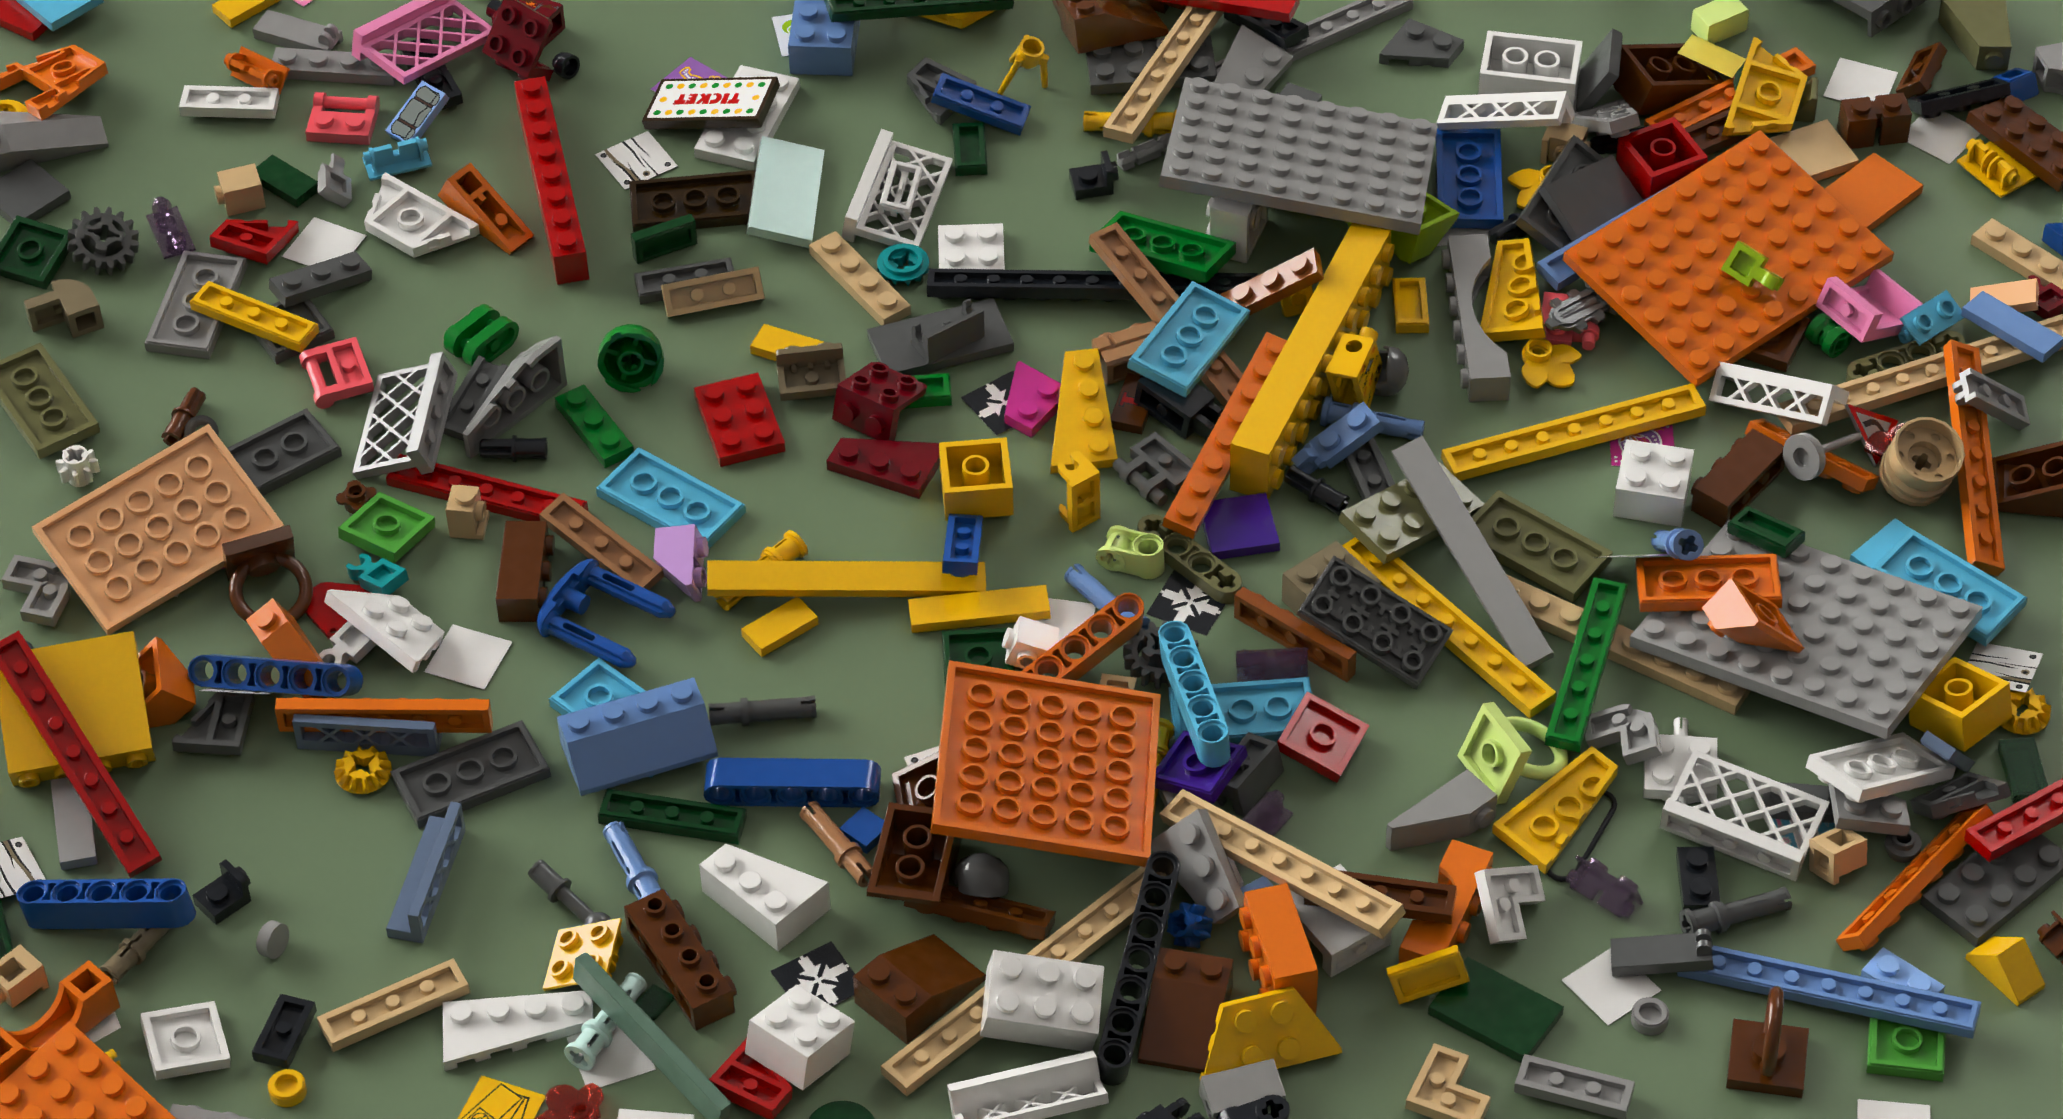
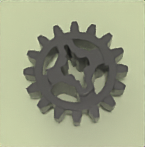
M94 207L92 215L82 211L81 220L74 218L72 229H68L67 240L69 241L67 249L68 252H74L73 262L82 260V270L84 271L89 269L90 266L94 267L95 275H99L101 269H106L108 275H112L114 267L124 271L126 262L133 263L135 253H138L139 232L138 230H132L134 221L130 219L124 222V212L120 211L115 216L112 214L111 207H107L105 213H100L99 208Z
M1152 621L1149 622V629L1141 628L1136 636H1133L1127 641V645L1123 646V659L1125 670H1130V677H1141V685L1144 687L1149 682H1153L1155 689L1159 690L1162 683H1167L1168 687H1171L1161 662L1158 634L1160 627H1156ZM1194 640L1198 649V640Z

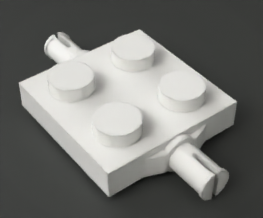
M1680 717L1675 718L1673 721L1674 735L1659 734L1662 755L1644 761L1643 798L1667 801L1671 797L1694 749L1717 758V738L1688 736V720L1683 717L1680 728ZM1698 763L1693 770L1698 781L1715 776L1711 768ZM1717 785L1703 789L1708 801L1717 799ZM1696 791L1681 795L1678 802L1687 805L1701 801Z

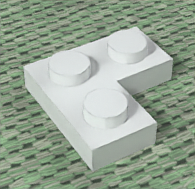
M1538 865L1491 868L1475 872L1474 875L1490 945L1514 943L1527 939L1520 905H1532L1546 901Z

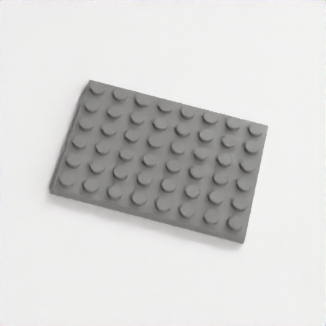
M1185 77L1160 175L1159 187L1419 235L1438 124L1430 123L1428 120L1420 118L1408 119L1398 117L1393 113L1371 112L1361 107L1349 108L1338 106L1329 101L1317 102L1306 100L1297 95L1285 96L1274 94L1265 89L1252 90L1241 88L1232 83L1220 84L1209 82L1200 77Z
M1729 519L1703 549L1700 556L1774 553L1727 533V525L1731 521ZM1801 544L1786 559L1777 555L1782 592V608H1779V610L1804 647L1800 653L1738 643L1726 635L1721 638L1709 628L1707 623L1710 620L1704 611L1650 612L1630 635V647L1888 739L1982 618L1983 606Z

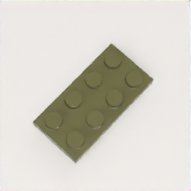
M41 342L0 360V404L39 460L100 433L99 423Z
M1439 462L1472 517L1484 503ZM1407 479L1341 511L1338 520L1383 564L1440 536Z
M1497 490L1472 516L1499 563L1572 603L1592 583L1593 578L1597 577L1612 561V557H1603L1612 556L1613 552L1500 490Z

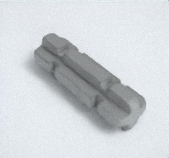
M1166 133L1158 136L1157 141L1153 138L1131 148L1132 151L1127 149L1119 152L1116 155L1117 165L1122 171L1134 168L1135 163L1141 165L1162 156V152L1165 155L1171 134Z

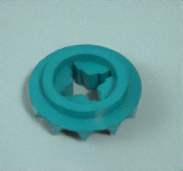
M896 244L880 253L877 259V269L885 280H892L894 285H897L899 282H905L909 286L911 280L921 282L922 275L928 274L929 257L922 248L916 245ZM908 260L909 266H905L903 269H898V267H901L903 263H906V261Z

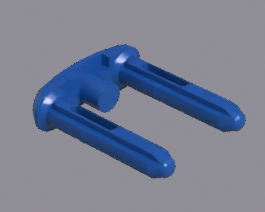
M596 559L584 560L569 570L555 584L546 597L537 618L539 633L545 638L552 635L619 668H632L635 666L637 659L630 649L561 617L566 609L580 615L587 611L591 599L590 596L584 593L589 586L658 618H671L675 615L676 609L669 599L600 568Z

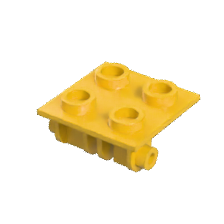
M1970 139L1966 144L1967 154L1957 159L1958 164L2000 198L2038 178V176L1991 141L1984 144L1981 139Z
M612 919L558 930L542 989L546 991L578 985L573 980L575 958L584 952L588 953L612 978L611 973H614L616 970L619 948L624 940L620 931L622 919Z

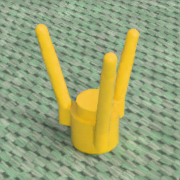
M1024 35L1020 45L1009 58V62L1013 63L1001 83L997 91L998 94L1003 95L1020 66L1025 69H1031L1040 65L1042 87H1048L1047 63L1049 56L1044 53V44L1039 38Z

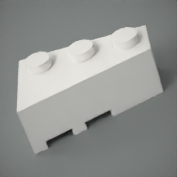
M724 844L699 864L702 892L777 951H780L831 909L829 882L729 844Z

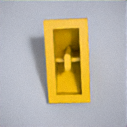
M1993 936L1966 954L1965 959L2016 1006H2019L2045 988V982L2023 937Z

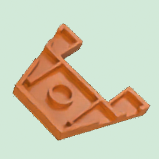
M74 44L36 56L37 62L23 66L15 62L6 65L7 71L0 73V91L23 80L43 90V93L24 101L28 113L42 121L108 74V70L103 60Z

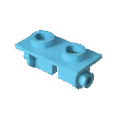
M417 136L413 139L397 142L398 149L392 150L391 144L368 148L367 152H363L362 159L369 180L380 179L385 172L393 176L431 167L432 162L428 154L429 149L426 138L420 139Z
M1945 290L1900 318L1904 326L1898 334L1899 340L1903 344L1916 341L1920 346L1964 319L1961 316L1962 310L1950 293Z

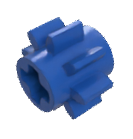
M1181 902L1179 904L1180 910L1169 913L1167 932L1176 937L1174 945L1199 949L1200 941L1211 937L1213 919L1208 918L1204 914L1205 906Z

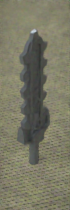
M1585 282L1587 289L1581 292L1575 288L1569 290L1567 293L1568 299L1564 301L1559 298L1550 300L1549 304L1552 308L1544 326L1550 330H1573L1580 334L1587 330V322L1591 321L1599 324L1605 320L1606 316L1604 313L1609 312L1616 315L1617 312Z

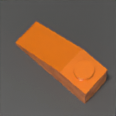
M471 162L448 178L438 194L449 208L478 223L480 234L509 255L534 237L532 231Z
M274 598L246 619L272 658L323 662L294 617ZM307 669L304 674V681L310 687L313 682V675ZM302 695L303 698H323V697H324V696Z

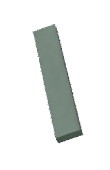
M584 952L576 957L573 980L706 1119H729L731 1102L588 953Z

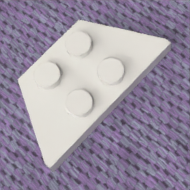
M386 172L381 177L382 186L379 193H375L372 200L373 207L368 211L364 221L367 232L413 258L480 234L478 223Z
M327 590L324 602L412 673L418 670L420 662L422 660L426 661L430 657L432 650H436L442 642L445 631L434 624L430 617L423 615L407 599L399 595Z

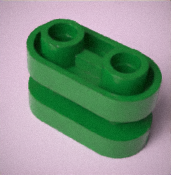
M482 304L446 330L444 334V349L455 357H462L463 361L471 367L478 356L485 357L486 362L491 363L514 344L518 337L519 326L506 316L500 317V313L491 306Z

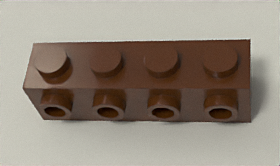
M661 889L624 906L627 930L695 1031L735 1013L733 997L737 995V991L732 979L728 975L723 977L719 971V963L716 956L711 950L706 951L704 949L697 928L693 924H687L683 909L676 899L671 900L665 890Z

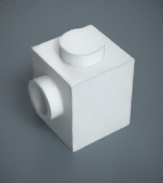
M1019 616L1014 627L1007 628L1003 638L1002 648L1007 649L1005 664L1024 669L1058 643L1059 628Z

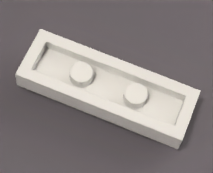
M184 85L179 105L180 115L189 117L275 119L280 99L279 89L270 87Z

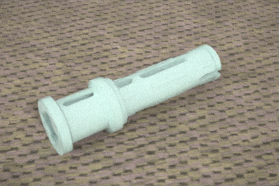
M630 972L620 987L636 1002L641 993L647 988V982L639 974ZM602 1009L595 1019L584 1022L581 1027L582 1033L575 1042H571L565 1047L564 1053L566 1058L579 1069H592L596 1063V1056L602 1048L609 1047L613 1040L612 1032L617 1025Z

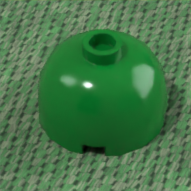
M626 324L615 327L605 335L598 349L597 366L599 372L605 378V382L610 387L620 392L635 393L641 391L639 387H646L649 384L652 386L658 381L663 373L664 353L659 339L651 330L641 325Z

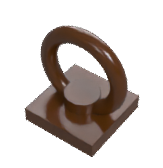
M290 525L222 544L224 568L228 581H230V602L242 620L247 623L246 619L255 613L247 605L243 596V585L247 576H265L275 572L280 566L288 569L296 577L299 585L297 601L288 612L296 621L305 614L312 600L313 583L305 566L295 558L294 537Z
M1774 986L1769 990L1764 1022L1733 1019L1726 1088L1802 1098L1809 1028L1782 1025L1784 991L1781 987Z

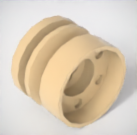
M1917 417L1912 419L1897 431L1891 444L1883 454L1879 465L1880 481L1887 493L1898 502L1909 506H1927L1934 503L1946 492L1962 467L1965 457L1963 442L1956 430L1944 421L1933 417Z

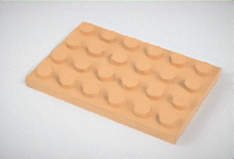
M207 424L32 526V530L107 635H110L225 567L223 543L280 528L284 524L212 427Z

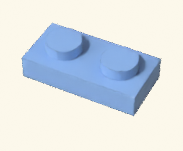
M1884 947L1861 970V977L1944 993L1945 985Z

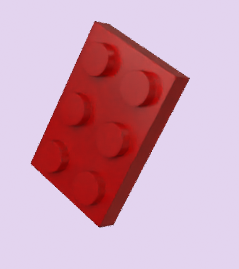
M758 372L694 387V397L720 467L786 451L785 441Z

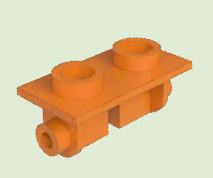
M241 46L239 53H228L224 58V64L227 66V69L232 71L231 76L254 87L278 88L279 95L281 94L290 68Z

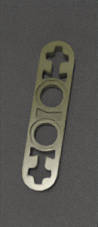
M1947 330L1920 346L1916 341H1912L1855 360L1847 366L1845 382L1886 370L1882 366L1885 363H1894L1899 366L1915 361L1917 359L1912 357L1915 353L1930 356L1943 352V346L1950 339L1964 344L1965 339L1960 333Z
M1150 514L1139 520L1137 531L1156 534L1163 540L1164 557L1167 565L1175 569L1215 601L1223 604L1234 603L1235 594L1242 588L1241 576L1195 540L1163 527L1164 517ZM1178 545L1184 547L1186 551L1181 554H1174L1168 549ZM1197 564H1206L1211 569L1201 573L1195 571L1193 567Z

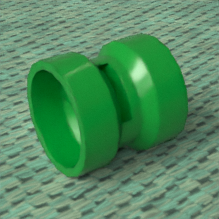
M1824 312L1817 315L1810 322L1805 332L1806 339L1814 345H1820L1822 351L1830 358H1836L1841 355L1852 340V335L1840 325L1838 326Z

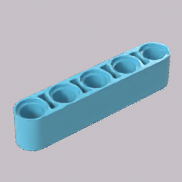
M1181 621L1166 622L1158 631L1161 662L1199 761L1207 767H1220L1225 765L1231 757L1227 723L1190 628Z

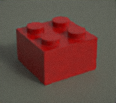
M1672 117L1631 132L1626 136L1618 137L1616 161L1636 191L1645 200L1706 164L1708 156L1678 120Z

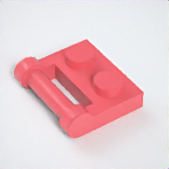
M315 92L312 111L305 131L307 141L370 145L379 113V96L368 95L367 98L327 96L324 92ZM326 109L358 110V111H365V113L334 112V111H325V110H326Z
M356 337L307 349L299 356L301 365L307 370L315 391L313 394L315 404L320 409L331 407L335 401L374 391L373 381ZM328 361L336 384L326 385L319 366L322 362Z

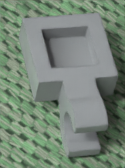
M332 153L329 166L322 163L318 171V194L327 201L334 202L345 208L352 201L351 178L343 173L345 160Z

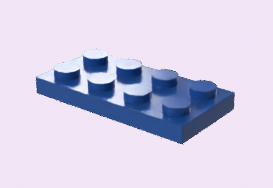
M1437 128V199L1459 212L1458 219L1451 228L1492 229L1504 221L1500 129L1439 130Z

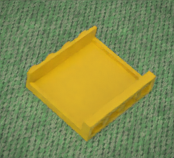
M134 631L31 649L108 773L112 771V768L123 766L140 768L147 765L148 762L156 761L138 659V645ZM0 671V720L8 774L13 786L30 788L39 785L41 781L67 777Z

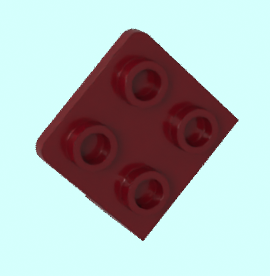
M503 0L482 52L496 60L495 64L518 73L517 76L522 80L545 76L546 81L549 82L554 70L538 60L553 27V22L548 17L518 0Z
M871 362L837 385L832 420L876 440L894 441L900 411L926 394L927 385L917 381L911 375H904L890 369L884 363Z

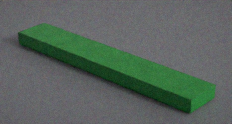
M1593 578L1545 736L1546 746L1580 753L1627 595L1628 584Z

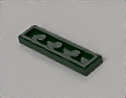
M610 788L606 789L598 813L599 824L607 825L613 821L618 823L621 821L624 823L625 828L739 845L747 819V809Z

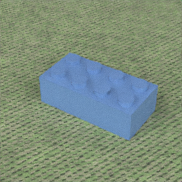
M795 0L788 42L790 74L853 76L860 20L831 22L824 0Z

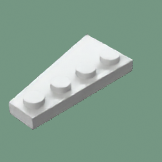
M585 991L443 1002L444 1070L448 1071L458 1068L457 1063L470 1059H475V1062L490 1059L491 1053L512 1048L513 1052L525 1049L527 1044L540 1039H545L549 1042L581 1033V1027L584 1022L593 1019V1000Z

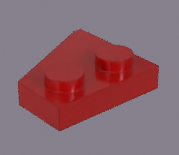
M746 1038L709 1080L729 1101L766 1119H774L792 1099L793 1088L785 1078L745 1054Z

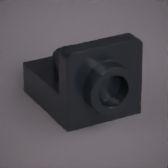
M1107 150L1101 151V164L1069 169V179L1075 200L1114 194L1113 181L1118 180V168L1116 161H1110Z
M226 859L219 863L222 875L192 895L194 904L216 925L251 902L248 887L251 882L248 875L241 867L235 868Z

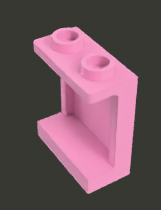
M1880 269L1872 271L1865 285L1850 288L1837 276L1827 278L1815 306L1858 341L1864 343L1898 335L1904 326L1900 318L1923 303Z

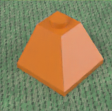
M1732 578L1702 607L1710 620L1707 623L1709 628L1721 638L1726 635L1738 643L1800 653L1804 649L1776 604Z
M155 637L139 652L138 657L150 728L175 724L196 705L194 683L191 682L188 676V670L161 638Z

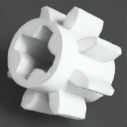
M80 445L71 446L63 450V459L55 460L62 483L69 482L75 487H83L92 483L93 473L100 472L94 450L90 449L87 451L86 448Z

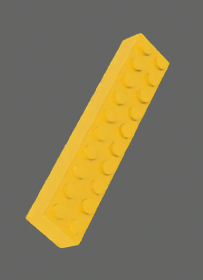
M1352 223L1324 273V279L1317 285L1230 443V490L1246 495L1266 493L1269 500L1273 490L1280 489L1286 466L1291 467L1293 465L1291 459L1297 453L1299 442H1305L1311 420H1317L1320 414L1321 401L1324 397L1331 394L1325 371L1341 336L1346 333L1358 335L1361 327H1367L1370 310L1378 307L1383 286L1388 287L1392 280L1393 268L1390 267V261L1394 254L1395 245L1391 244V230Z

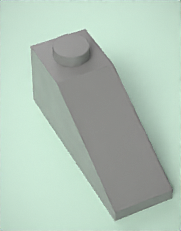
M1467 769L1389 822L1386 831V847L1393 851L1471 835L1479 828H1486L1493 822L1496 816L1497 794Z

